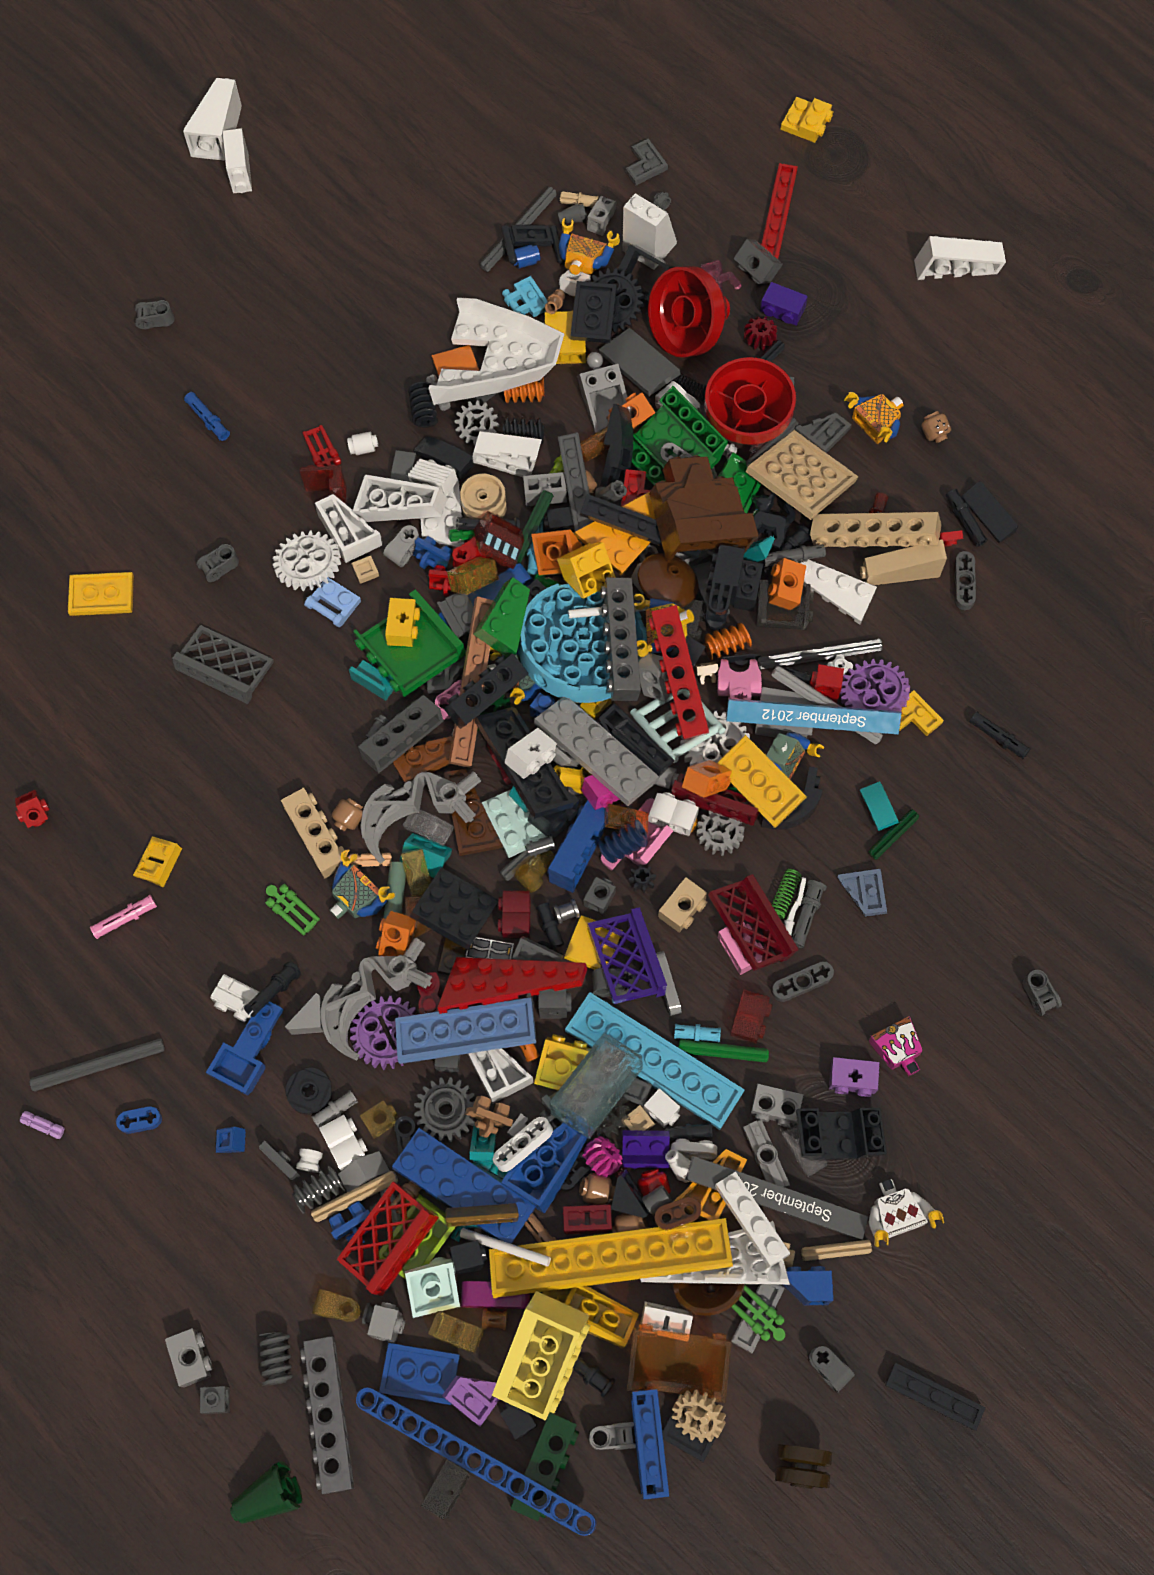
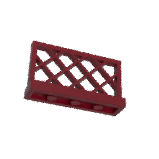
M753 874L747 876L742 881L713 890L708 894L753 971L778 961L784 962L799 950ZM735 889H737L742 898L734 895ZM718 895L727 898V904L721 902ZM733 901L742 905L741 911L732 907ZM746 908L750 910L753 917L745 914ZM730 913L739 917V923L732 921ZM744 920L753 924L752 930L743 926ZM758 927H760L765 936L757 933ZM742 933L751 936L750 943L743 939ZM756 939L765 943L764 949L755 945ZM769 946L773 948L776 955L768 952ZM753 952L762 955L761 962H757Z

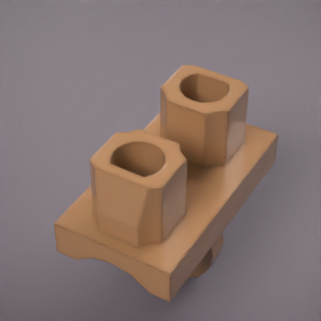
M477 1096L473 1107L467 1108L465 1115L481 1120L475 1122V1127L479 1128L480 1136L487 1138L491 1133L496 1134L498 1132L497 1127L502 1128L504 1125L512 1126L513 1120L508 1118L510 1106L503 1103H495L494 1110L491 1112L489 1111L491 1099L485 1096Z

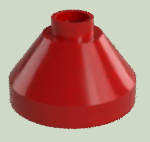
M681 266L668 269L657 279L649 297L648 316L652 333L658 344L666 352L676 357L698 356L709 351L718 341L725 320L730 313L729 301L723 295L715 279L707 271L696 266Z
M739 358L719 367L709 379L705 392V413L709 423L726 439L740 444H761L778 437L789 426L794 414L796 392L790 377L776 364L760 358Z

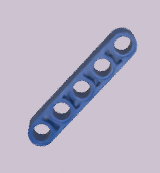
M519 563L472 591L467 596L474 606L477 596L494 600L503 584L512 577L526 587L534 580L523 565ZM440 612L438 615L446 623L444 617Z

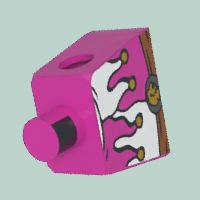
M909 1016L872 1035L868 1040L890 1069L893 1070L902 1065L908 1076L920 1070L914 1058L922 1053V1047Z

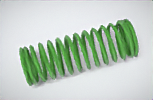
M786 869L785 875H783L784 878L780 882L781 885L777 889L778 892L774 896L775 899L771 903L780 919L785 918L786 909H788L789 902L793 898L792 895L796 891L795 888L799 884L798 881L802 877L801 873L794 869Z

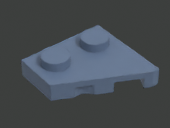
M881 869L838 875L840 883L865 917L887 914Z

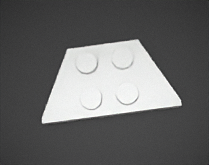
M459 479L446 496L447 501L442 516L421 518L422 539L429 536L439 545H448L454 548L464 544V541L461 540L451 542L448 539L449 530L456 529V524L463 525V523L456 522L457 517H462Z

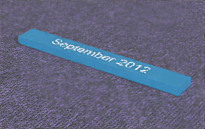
M728 698L726 721L899 734L902 713L900 711Z

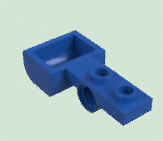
M272 1002L264 1006L255 1017L250 1018L234 1047L223 1042L206 1073L248 1096L255 1088L266 1068L262 1062L255 1058L259 1051L269 1042L272 1029L282 1014L283 1008Z

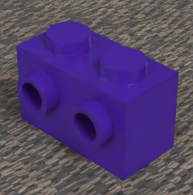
M771 282L762 299L760 312L797 326L806 308L808 296Z

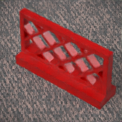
M393 1181L336 1260L367 1286L366 1289L370 1293L383 1296L439 1216L433 1211L428 1210L398 1183ZM396 1190L401 1195V1204L391 1206L390 1197ZM415 1206L420 1211L414 1219L408 1220L407 1207ZM401 1208L402 1221L392 1223L391 1210ZM386 1211L387 1224L377 1225L376 1216L379 1212ZM403 1225V1235L400 1239L393 1240V1226ZM387 1228L388 1241L378 1242L377 1229ZM372 1230L373 1243L363 1245V1234L366 1231ZM389 1245L388 1256L386 1259L379 1260L378 1246ZM373 1247L374 1261L364 1262L363 1249ZM358 1250L359 1263L350 1264L346 1258L351 1251ZM374 1264L375 1274L371 1280H368L365 1277L364 1266Z

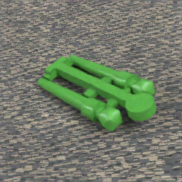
M282 884L279 888L283 893L281 896L278 894L276 886L269 885L266 888L267 895L275 897L277 900L275 902L274 899L268 898L266 905L270 908L272 907V911L279 914L304 936L316 925L320 918L296 896L297 894L293 890H289L286 884ZM285 897H287L292 902L289 904L285 900ZM279 903H282L286 908L283 910ZM296 904L313 918L311 922L294 908ZM289 911L306 925L304 929L287 914Z
M745 1285L744 1291L761 1308L757 1311L742 1295L739 1301L754 1314L751 1318L736 1304L732 1308L752 1327L756 1334H760L763 1341H767L770 1338V1333L765 1331L768 1328L773 1332L772 1335L776 1341H782L785 1338V1331L782 1328H775L772 1323L775 1321L777 1325H782L784 1317L778 1315L772 1306L770 1307ZM764 1310L766 1311L765 1314L772 1318L769 1321L762 1315ZM757 1318L764 1324V1327L755 1322Z

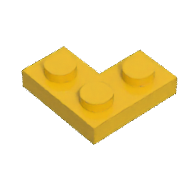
M914 690L909 694V700H906L907 706L901 707L902 715L899 731L910 722H913L928 736L944 721Z

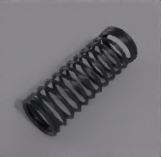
M680 372V375L675 378V382H678L679 385L681 384V387L684 386V390L687 387L686 392L704 402L706 385L703 386V383L700 385V382L697 383V380L694 381L690 377L687 379V376L684 377V374L681 376Z

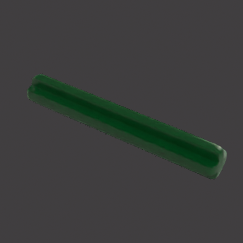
M546 490L542 491L515 546L521 550L518 560L516 561L511 557L508 560L511 566L521 564L532 542L531 534L536 533L554 497L552 493Z

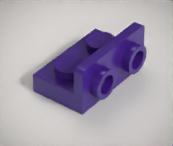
M623 1130L622 1166L634 1169L669 1168V1164L665 1159L669 1151V1131Z

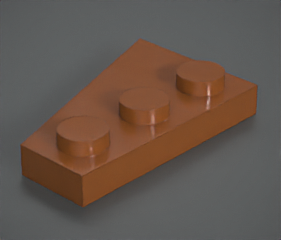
M453 737L428 741L420 746H412L392 762L403 782H413L416 775L421 772L433 773L450 764L449 756Z

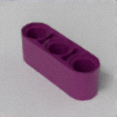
M462 1282L461 1307L526 1309L530 1302V1293L493 1298L491 1282Z

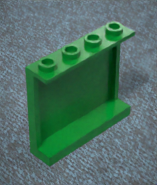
M416 589L409 593L410 599H415L416 607L420 608V619L415 622V626H418L417 639H413V647L387 645L385 636L387 618L362 635L356 629L353 631L356 637L354 642L359 650H365L367 653L366 657L372 665L376 663L383 678L387 677L390 680L389 684L395 692L399 691L403 697L466 655L462 641Z

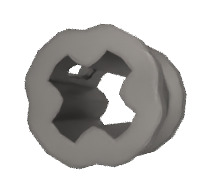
M571 899L569 903L560 906H553L559 924L573 917L580 918L575 899Z

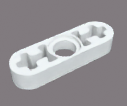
M545 1117L534 1119L500 1147L493 1156V1162L502 1172L510 1171L550 1138L553 1133V1127ZM528 1140V1144L524 1148H518L520 1142Z

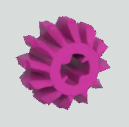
M601 1136L593 1141L591 1140L584 1148L583 1157L587 1160L586 1164L598 1176L608 1177L616 1173L620 1169L619 1167L622 1165L621 1161L623 1159L619 1154L620 1150L616 1149L615 1144H612L608 1138L604 1139Z

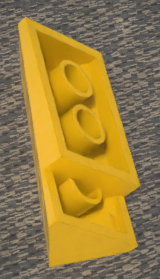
M588 1286L544 1291L542 1293L590 1315L586 1323L591 1325L588 1334L620 1348L626 1346L639 1316L633 1310Z

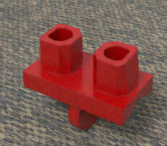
M436 565L434 570H429V589L443 590L444 597L449 596V591L460 592L465 590L467 592V573H465V568L456 567L454 572L446 571L444 566Z

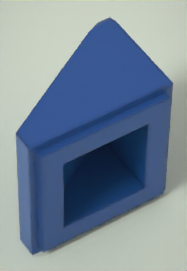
M239 1127L217 1129L216 1153L245 1151V1129Z

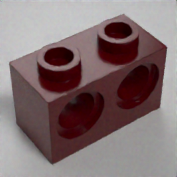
M611 1205L563 1207L564 1235L612 1233Z

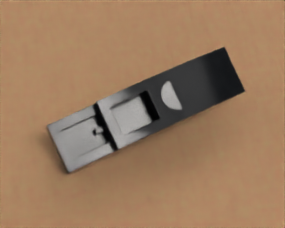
M613 404L608 428L605 433L604 445L610 447L601 476L600 486L607 487L616 480L621 481L623 471H626V469L630 470L632 463L634 438L629 409L617 404Z

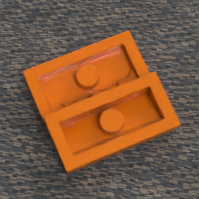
M470 345L432 355L438 377L441 369L479 371Z

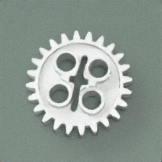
M302 531L300 537L293 534V540L286 538L287 544L280 543L281 550H275L277 556L273 557L275 562L273 567L277 578L279 577L281 583L285 582L286 587L292 585L293 589L296 590L301 586L302 591L305 590L306 586H309L310 590H313V585L321 588L320 582L323 581L328 584L327 578H334L333 572L339 571L337 565H341V555L337 544L334 543L332 538L329 539L327 534L321 536V533L318 531L316 535H313L312 531H309L308 535H305Z
M715 711L714 716L726 729L723 734L716 733L682 754L685 755V763L690 762V766L708 760L717 763L722 758L720 753L724 756L729 751L726 749L727 746L734 747L745 735L750 739V734L746 733V726L740 727L741 722L726 721V712L718 716L717 711ZM707 721L708 728H710L711 724ZM683 739V740H681V741H680V745L684 744L685 742H687V741L690 740V739H687V740H684V739ZM710 755H713V756H715L716 758H715V759H708L707 757L710 756Z

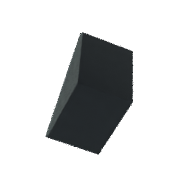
M624 1169L617 1178L611 1209L644 1218L649 1214L642 1200L644 1196L627 1169Z

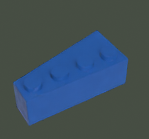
M588 800L584 806L581 805L578 809L577 819L574 824L570 825L566 834L567 837L559 846L557 854L547 871L550 883L572 893L611 819V810L603 807L595 810Z

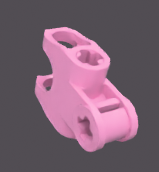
M721 659L718 671L717 695L743 700H751L752 696H761V671L757 660L750 659V665L746 671L735 672L729 667L727 659Z

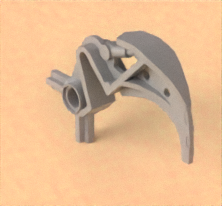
M473 771L456 784L430 772H421L416 775L413 782L407 781L404 787L394 792L392 785L384 784L370 796L362 814V838L365 840L369 851L380 864L385 861L379 850V841L382 834L393 822L412 813H419L423 787L426 784L438 813H453L456 811L465 823L468 821L472 822L476 814L465 803V794L479 784L481 779ZM406 793L410 796L406 801H389Z
M414 938L404 955L364 958L360 962L359 972L352 974V980L345 987L341 984H332L321 1005V1023L328 1042L338 1051L356 1061L360 1056L348 1045V1030L356 1014L368 1002L376 999L371 975L374 969L378 971L395 991L408 987L411 982L425 989L431 985L430 980L432 976L417 970V966L414 963L425 946L424 942ZM356 985L361 986L360 991L345 996L346 994H349Z

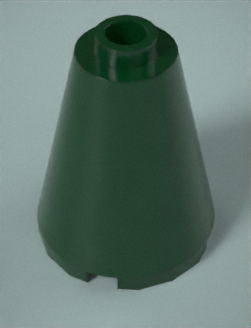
M283 1461L276 1462L232 1501V1507L230 1508L233 1519L244 1524L299 1509L301 1506L298 1504L302 1503L303 1500L302 1493L296 1477L291 1479L288 1471L291 1470L290 1467Z

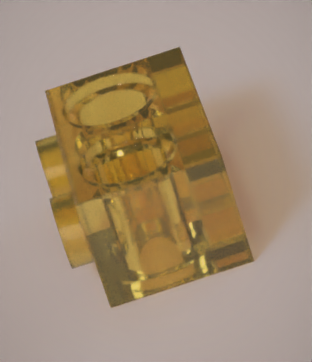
M477 557L447 571L451 591L466 595L499 580L495 560L484 557Z
M437 1311L428 1334L431 1337L475 1354L484 1331L477 1326Z

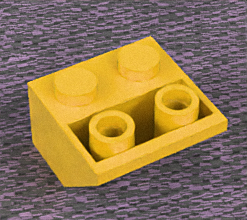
M604 542L588 543L557 558L563 578L581 598H586L600 591L601 586L605 584L606 577L616 578Z

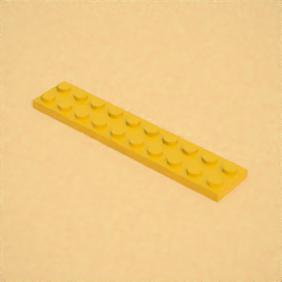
M726 1218L693 1222L668 1231L655 1227L518 1245L519 1247L551 1257L548 1267L497 1249H489L493 1298L733 1267Z

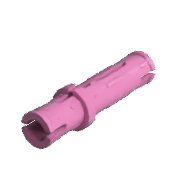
M148 895V897L134 904L130 903L127 905V908L90 926L95 938L98 939L133 919L137 920L140 918V915L156 908L157 905L152 896Z

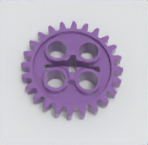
M872 659L871 664H868L864 660L862 667L855 664V670L849 668V675L843 676L844 681L842 682L840 696L841 703L845 704V707L900 711L902 713L901 707L907 706L906 700H909L910 693L909 679L905 678L904 671L899 672V666L892 668V662L884 665L881 659L879 664H876L875 660Z
M389 996L387 1002L384 1001L383 997H380V1003L376 1004L374 1000L371 1001L372 1006L370 1008L365 1005V1012L359 1011L357 1013L360 1019L352 1020L353 1024L357 1027L350 1028L351 1033L354 1034L350 1037L352 1043H355L352 1047L354 1051H358L359 1058L364 1057L365 1064L372 1061L373 1068H376L381 1063L383 1070H385L387 1064H390L391 1068L394 1069L395 1063L398 1062L395 1021H388V1018L391 1015H398V1018L412 1016L417 1013L415 1007L410 1008L408 1001L402 1005L400 997L396 1002L393 1001L392 996ZM379 1016H382L396 1045L395 1050L392 1049L378 1019ZM370 1025H378L376 1030L367 1031ZM380 1044L387 1045L386 1048L382 1051L376 1050L377 1046Z

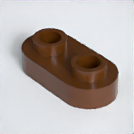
M686 1197L663 1205L655 1213V1223L660 1229L665 1231L692 1223L699 1218L701 1205L692 1197ZM687 1206L693 1208L694 1212L691 1215L686 1214L684 1211ZM665 1214L671 1217V1221L668 1223L662 1220V1216Z

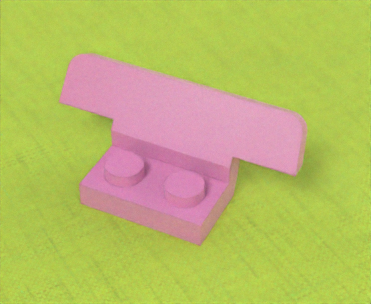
M653 798L646 800L628 822V824L635 828L634 821L639 820L647 833V846L640 847L638 851H633L631 855H625L638 866L640 864H647L673 832L668 825L659 827L648 822V815L655 800ZM603 855L601 856L602 863L610 870H613L621 860L618 859L616 863H611Z

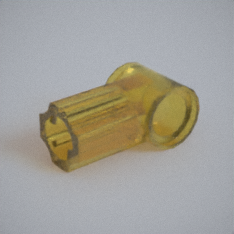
M551 851L538 854L537 857L532 856L528 863L521 865L516 870L514 876L526 891L531 893L541 887L543 884L542 876L553 861L554 854Z

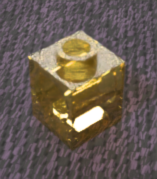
M384 1100L360 1115L374 1139L394 1127L395 1117L398 1116L391 1104L387 1106ZM378 1114H386L387 1118L384 1123L378 1124L375 1122Z

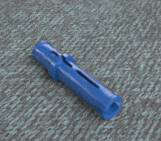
M189 392L185 396L184 401L203 420L208 430H211L219 440H226L230 432L221 424L220 418L213 415L194 392Z

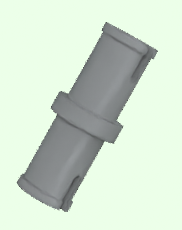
M349 1090L336 1101H330L326 1108L311 1116L316 1126L320 1128L335 1117L339 1118L342 1116L341 1113L357 1104L358 1101Z

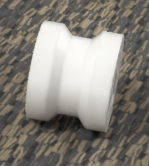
M300 1149L299 1155L301 1157L296 1168L318 1173L320 1170L318 1163L323 1153L310 1149Z

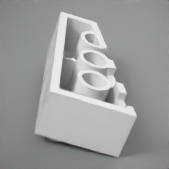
M929 236L915 258L914 263L917 280H924L925 276L933 275L934 279L942 278L946 274H953L954 277H962V275L972 273V276L998 274L1006 260L1002 242Z
M365 475L352 512L366 522L441 517L447 497L441 488L437 486Z

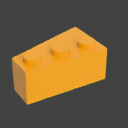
M725 1149L712 1163L742 1172L747 1159ZM693 1182L674 1200L677 1201L686 1197L695 1198L701 1205V1214L698 1218L701 1221L719 1219L726 1205L717 1190ZM690 1206L684 1209L690 1215L694 1212Z

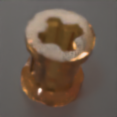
M483 1308L482 1330H486V1328H501L502 1331H506L508 1309L491 1311Z

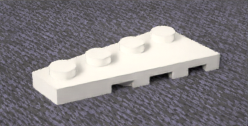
M809 559L807 562L797 561L800 564L806 565L803 586L817 592L822 596L823 600L837 606L839 611L845 615L848 614L860 625L877 587Z

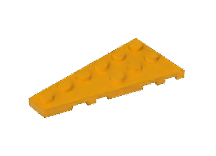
M650 492L622 506L656 519L649 495ZM596 521L574 533L585 545L588 543L604 542L611 566L620 575L629 568L651 543Z

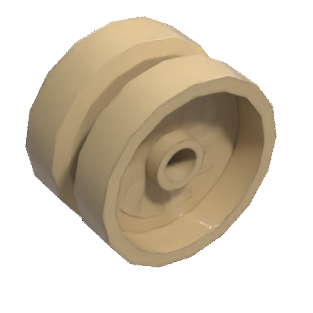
M476 474L463 483L460 497L462 512L465 518L495 519L497 516H501L502 519L504 518L507 510L505 487L498 478L489 474Z

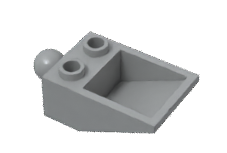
M592 352L587 357V364L593 370L577 376L582 398L595 434L607 431L609 421L606 417L610 414L608 410L613 407V404L622 406L627 403L625 400L627 393L619 364L601 368L603 358L598 352ZM608 373H613V380L609 379ZM589 378L595 379L594 385L589 383ZM629 409L630 416L633 418L631 409Z

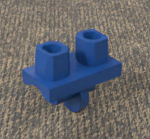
M429 536L425 539L418 537L415 540L416 547L413 555L421 560V568L426 569L428 566L434 568L436 565H441L446 570L448 569V563L452 555L451 548L443 546L441 549L435 547L436 541Z
M359 1201L348 1207L353 1216L352 1220L346 1223L340 1213L329 1219L333 1230L331 1234L334 1239L339 1240L353 1231L351 1235L346 1237L349 1243L357 1232V1228L362 1225L370 1214V1211L366 1210Z

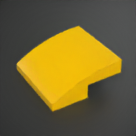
M581 915L564 959L572 962L586 963L588 968L594 970L601 968L587 927L588 923L595 922L596 920ZM600 927L596 928L595 932L597 935L605 938L609 930ZM612 932L608 940L618 945L621 936ZM604 945L602 953L609 957H612L615 949Z

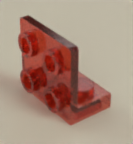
M310 465L300 468V474L306 491H332V494L346 504L347 486L341 466L328 465L316 467Z

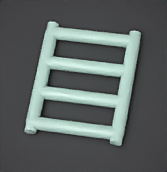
M681 689L677 693V696L683 693L687 699L690 697L687 689ZM670 695L666 702L673 699V696ZM655 699L638 710L634 708L630 712L649 737L675 760L673 763H676L679 759L678 757L716 733L723 734L726 730L702 702L706 720L711 724V727L708 728L709 734L692 738L672 750L667 743L678 737L677 729L674 728L663 736H660L655 729L677 717V714L673 715L672 710L650 723L644 718L645 715L666 702ZM695 716L687 720V722L693 721Z

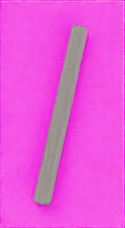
M777 666L773 670L772 677L813 704L841 707L781 666ZM856 731L874 744L879 743L883 737L882 733Z

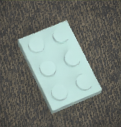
M511 790L482 802L508 858L526 851V844L530 843L529 841L535 842L548 837L527 821L530 812L525 813L509 796Z

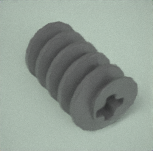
M327 1166V1175L321 1170L319 1171L320 1179L311 1175L310 1184L302 1180L303 1188L298 1187L296 1184L294 1185V1193L292 1195L302 1214L305 1213V1205L312 1210L314 1208L313 1201L321 1205L322 1196L330 1200V1191L335 1195H339L338 1187L340 1186L344 1190L335 1170L330 1166Z
M283 1332L260 1334L259 1336L266 1338V1340L261 1341L259 1345L260 1347L267 1348L260 1353L261 1357L267 1358V1360L261 1362V1366L268 1368L261 1373L262 1377L268 1378L262 1385L286 1383L287 1380L293 1377V1375L285 1373L286 1370L292 1368V1365L285 1363V1360L291 1358V1355L284 1353L285 1350L291 1348V1345L283 1343L284 1340L290 1338V1335Z

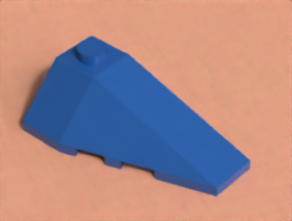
M567 1119L553 1131L550 1138L513 1169L508 1171L501 1183L535 1205L537 1210L545 1214L563 1185L592 1127L581 1120L575 1123Z

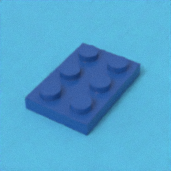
M388 1343L379 1392L387 1395L452 1405L442 1395L457 1376L460 1355Z

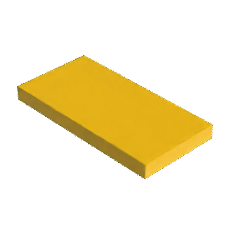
M746 735L717 762L732 770L730 775L731 783L754 807L758 808V811L775 828L807 798Z

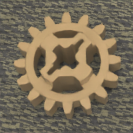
M695 1390L693 1395L686 1391L684 1396L680 1395L672 1408L674 1411L672 1419L678 1420L675 1426L683 1428V1435L689 1433L691 1440L698 1437L701 1443H703L705 1438L712 1442L714 1437H719L726 1424L724 1421L726 1414L721 1412L723 1406L715 1404V1397L707 1398V1392L702 1396L698 1390Z

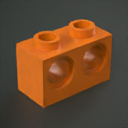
M390 911L387 918H383L380 923L379 931L382 932V936L379 937L376 949L379 950L378 956L404 955L413 940L416 920L407 915Z

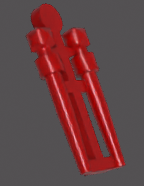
M319 425V427L304 431L303 435L313 456L312 460L317 465V470L319 472L325 471L324 464H326L328 467L327 475L335 477L338 471L335 466L331 465V462L333 461L337 466L341 464V459L324 427ZM320 430L328 447L326 449L323 448L317 435ZM308 435H313L320 451L316 452ZM328 452H329V454H330V456H331V458H329V459H328V456H327V454H326V453H328ZM320 455H322L323 458H324V461H323V462H322V460H321V458H320Z

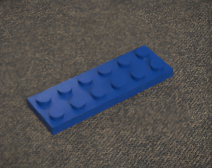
M418 1128L392 1166V1169L450 1208L517 1204L519 1213L517 1222L476 1225L495 1239L510 1244L513 1243L536 1208L535 1205L420 1128Z

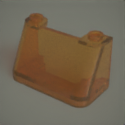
M642 1323L639 1324V1328L633 1329L627 1391L636 1392L639 1389H644L645 1386L647 1390L657 1389V1391L685 1394L686 1391H689L693 1395L694 1391L698 1390L702 1396L707 1392L708 1398L715 1397V1402L726 1403L732 1344L731 1340L726 1339L727 1334L712 1333L711 1337L653 1329L654 1325Z

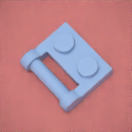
M328 577L329 583L322 582L321 588L318 587L306 599L304 605L321 613L333 621V624L339 628L360 604L361 598ZM320 599L325 601L332 607L339 610L341 613H334L327 607L320 604L318 601Z

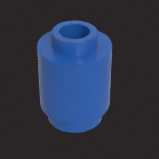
M530 244L514 249L517 262L513 266L517 265L518 269L534 265L537 261L541 260L537 245L532 246Z

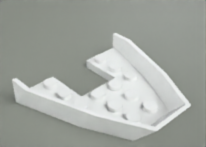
M457 298L459 316L452 334V343L457 345L488 346L480 371L441 369L437 385H429V391L435 405L495 394L539 381L556 365L564 333L529 316L479 299Z

